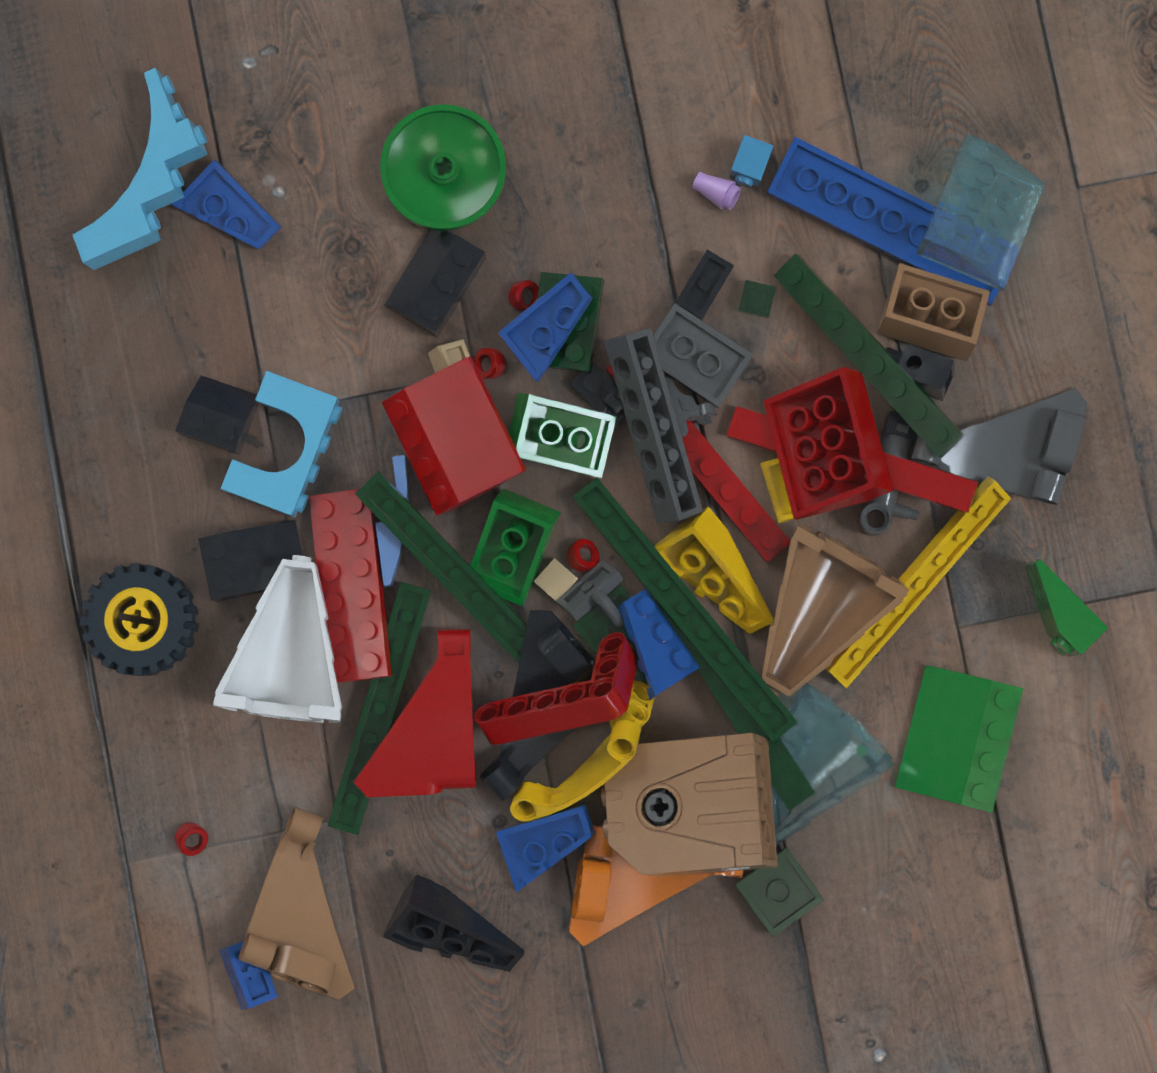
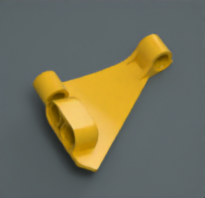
M634 680L627 711L621 717L610 721L612 729L609 736L557 788L547 787L540 783L522 782L514 792L510 805L512 816L521 822H529L551 815L588 796L618 773L634 757L642 726L650 718L654 698L649 699L646 690L649 686L639 680Z

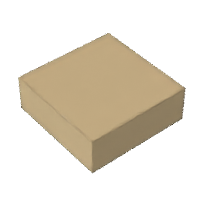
M554 558L534 580V583L556 601L575 584L578 578Z

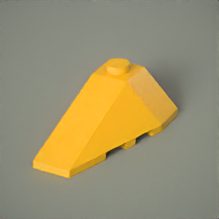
M709 506L704 508L703 512L688 517L654 546L679 578L682 577L696 588L694 593L701 598L705 595L719 605V611L747 633L751 634L773 622L774 619L728 529Z

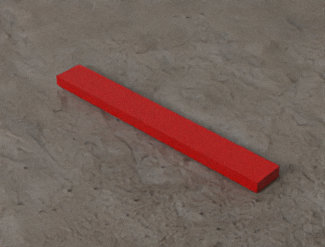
M736 406L726 436L776 452L767 415ZM884 453L893 490L967 514L969 513L978 482Z

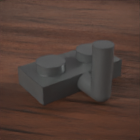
M603 559L556 600L561 609L576 621L583 615H586L594 605L598 604L616 628L624 625L621 613L607 596L624 579L615 568Z

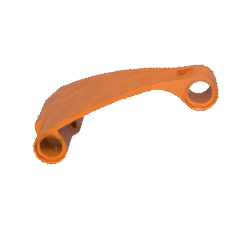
M593 825L596 834L585 842L584 855L578 863L569 932L584 947L640 913L711 875L742 878L743 870L667 877L642 875L608 845V839L604 836L603 826Z

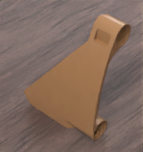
M294 807L260 891L241 947L239 961L270 971L271 975L278 980L339 1000L354 990L355 987L333 923L313 849L324 818Z

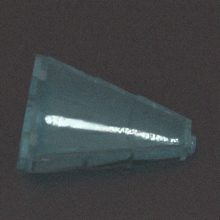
M806 683L797 693L789 711L798 724L780 739L816 794L789 811L771 784L776 844L811 825V820L841 804L844 799L875 781L894 764L891 761L893 759L892 756L868 729L849 712H844L840 707L833 704V699L809 683Z

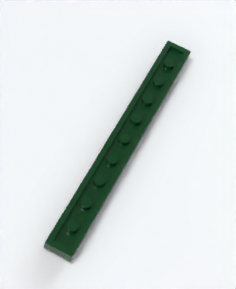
M598 477L573 496V500L773 744L798 724L797 720Z

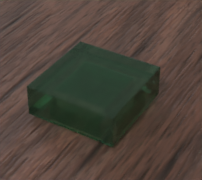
M745 280L738 312L768 319L776 287Z

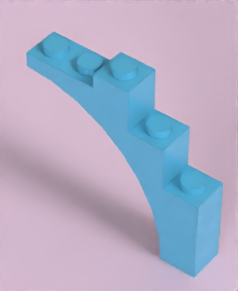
M156 68L144 72L150 94L151 124L148 144L141 165L128 189L114 206L94 223L73 234L82 262L92 270H96L161 241L158 233L161 225L153 211L185 198L181 189L184 186V181L177 168L208 155L204 146L208 140L203 128L200 125L196 126L185 117L182 107L179 103H175L172 94L175 93V87L168 75L163 76Z

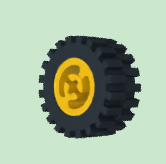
M132 563L127 567L121 565L113 568L114 572L111 574L104 573L99 577L101 582L97 586L92 585L88 593L91 596L88 601L83 600L81 607L86 609L85 617H80V626L85 627L86 634H82L84 642L90 644L92 649L89 651L95 658H99L102 661L101 664L105 667L114 669L121 674L134 676L157 675L158 672L168 671L173 668V664L177 661H182L187 656L185 652L188 647H193L195 642L192 639L194 631L198 632L199 623L196 622L195 616L199 615L198 608L193 604L192 599L194 596L190 590L185 588V583L164 569L140 563ZM133 598L136 599L135 605L128 607L124 614L139 616L141 611L142 617L155 620L153 611L148 607L151 601L157 606L160 613L158 631L151 639L144 642L142 641V636L149 633L154 626L139 624L137 628V623L122 620L124 628L129 632L128 638H125L118 628V613L121 607Z

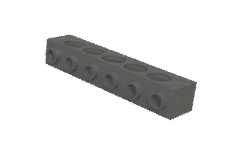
M651 328L605 340L604 343L656 523L679 521L703 512Z

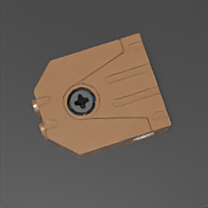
M754 733L638 744L634 757L618 773L605 783V788L601 790V800L603 806L606 807L607 820H604L603 832L605 838L608 839V845L642 875L667 877L778 867L768 738Z

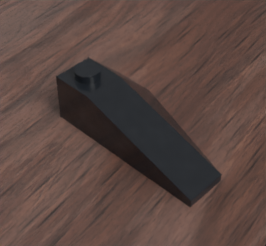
M416 875L404 890L383 935L384 938L414 951L422 952L423 947L442 951L441 957L451 959L452 954L469 957L473 964L509 972L523 957L525 951L446 887L420 875Z

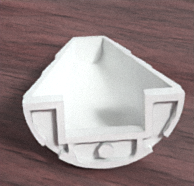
M293 555L292 560L282 559L255 607L257 612L237 646L238 650L215 691L213 706L231 711L240 709L251 715L316 723H324V719L329 720L330 723H339L341 721L342 703L333 664L335 659L326 623L329 617L318 568L315 563L311 562L312 558Z

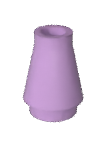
M703 172L698 173L692 185V189L701 193L721 210L724 208L731 210L741 193V188L736 186L735 181L707 175Z

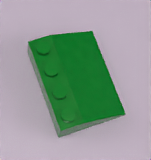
M925 665L894 788L992 813L1023 688Z

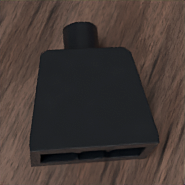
M908 344L903 353L889 347L886 348L927 395L941 401L944 400L955 374V363L953 360ZM912 365L920 366L917 370H909V367Z

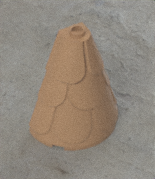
M798 525L794 535L791 537L783 582L780 584L774 623L770 624L761 678L775 695H780L782 692L790 696L832 664L834 657L865 635V631L902 603L903 598L909 592L905 584L893 575L891 578L887 577L884 568L871 559L821 531H817L814 535L810 532L811 528L806 525Z

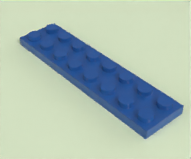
M797 137L791 143L766 193L911 267L990 291L987 301L988 306L992 305L1020 250Z

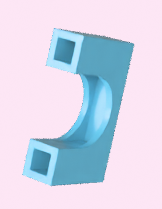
M266 371L255 401L260 405L295 418L304 431V450L299 460L293 466L280 472H265L232 459L221 489L227 493L295 518L297 512L302 513L305 509L309 497L305 494L308 483L313 484L317 478L320 466L316 465L320 453L325 454L329 447L331 436L327 434L331 424L336 425L338 423L343 407L339 406L340 400L338 397Z

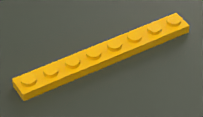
M986 477L976 490L969 513L957 511L900 576L899 580L909 589L902 603L865 631V635L834 657L832 664L825 668L846 689L1011 500V497L994 479Z

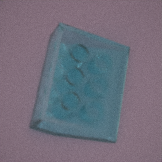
M967 133L956 152L915 254L1003 291L1045 183L996 145Z

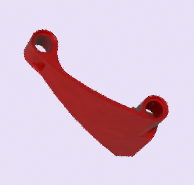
M470 629L438 630V659L354 781L355 785L367 798L432 795L441 793L443 789L476 788Z

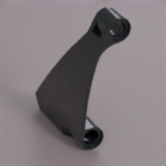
M530 610L512 697L591 680L595 659L551 610ZM577 728L503 743L500 755L481 773L480 778L500 801L507 799L519 788L529 771Z

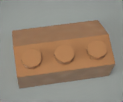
M899 263L883 309L877 334L968 361L978 340L990 291Z

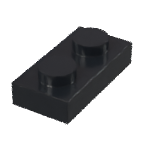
M706 250L675 303L702 321L734 265L713 252Z

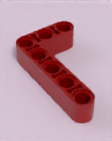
M615 632L609 634L599 644L591 680L486 703L475 712L474 720L489 743L499 745L617 719L628 709L638 658L623 633Z

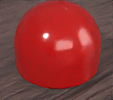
M530 280L514 283L508 292L510 305L517 311L524 312L537 301L539 287ZM524 288L530 290L533 295L532 301L527 305L522 300Z
M482 348L475 355L474 363L482 379L498 378L505 371L506 359L501 351L495 348ZM489 355L492 360V366L486 372L482 368V361Z
M579 539L569 546L566 559L572 569L584 572L598 564L599 552L595 544L590 540ZM580 548H586L590 551L591 558L589 562L584 561L580 556Z
M188 822L177 829L174 840L177 848L184 855L194 856L201 853L207 846L208 834L199 824ZM194 833L199 834L200 841L198 845L194 847L185 845L188 836Z

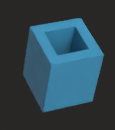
M744 135L732 166L730 177L735 178L734 181L741 186L752 188V185L759 187L774 145Z

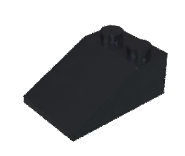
M296 521L235 530L198 538L210 599L214 602L264 592L282 559L292 560L293 555L303 556Z

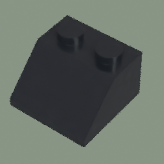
M201 375L185 402L175 431L183 436L240 455L258 407V403L255 401L257 394Z

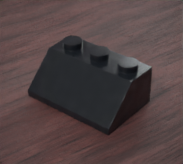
M429 230L384 306L438 338L486 260L485 251L448 231Z

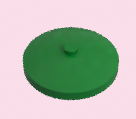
M449 104L431 105L410 113L390 132L381 154V180L391 204L410 222L429 230H457L477 222L496 204L505 184L506 158L497 133L481 116L460 106Z

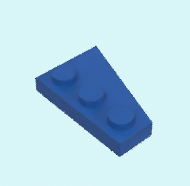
M213 160L183 192L185 198L171 204L258 249H262L282 228L216 160Z
M573 273L568 274L498 332L538 383L593 299Z
M647 589L626 600L618 607L629 640L636 647L640 659L637 664L640 673L645 674L649 686L646 690L650 700L700 668Z
M586 804L562 810L533 821L506 827L496 832L516 892L596 834Z

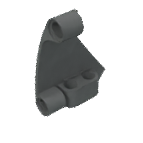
M1074 388L960 430L965 436L942 458L938 457L918 435L912 459L978 483H982L988 476L994 479L1004 491L1044 503L1058 505L1067 473L1072 468L1082 435L1087 403L1078 390Z

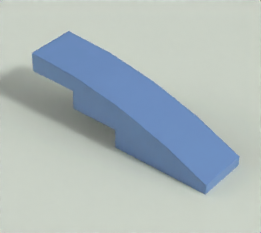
M405 455L393 456L396 489L409 501L407 458ZM383 522L375 524L383 582L385 587H393L404 544Z

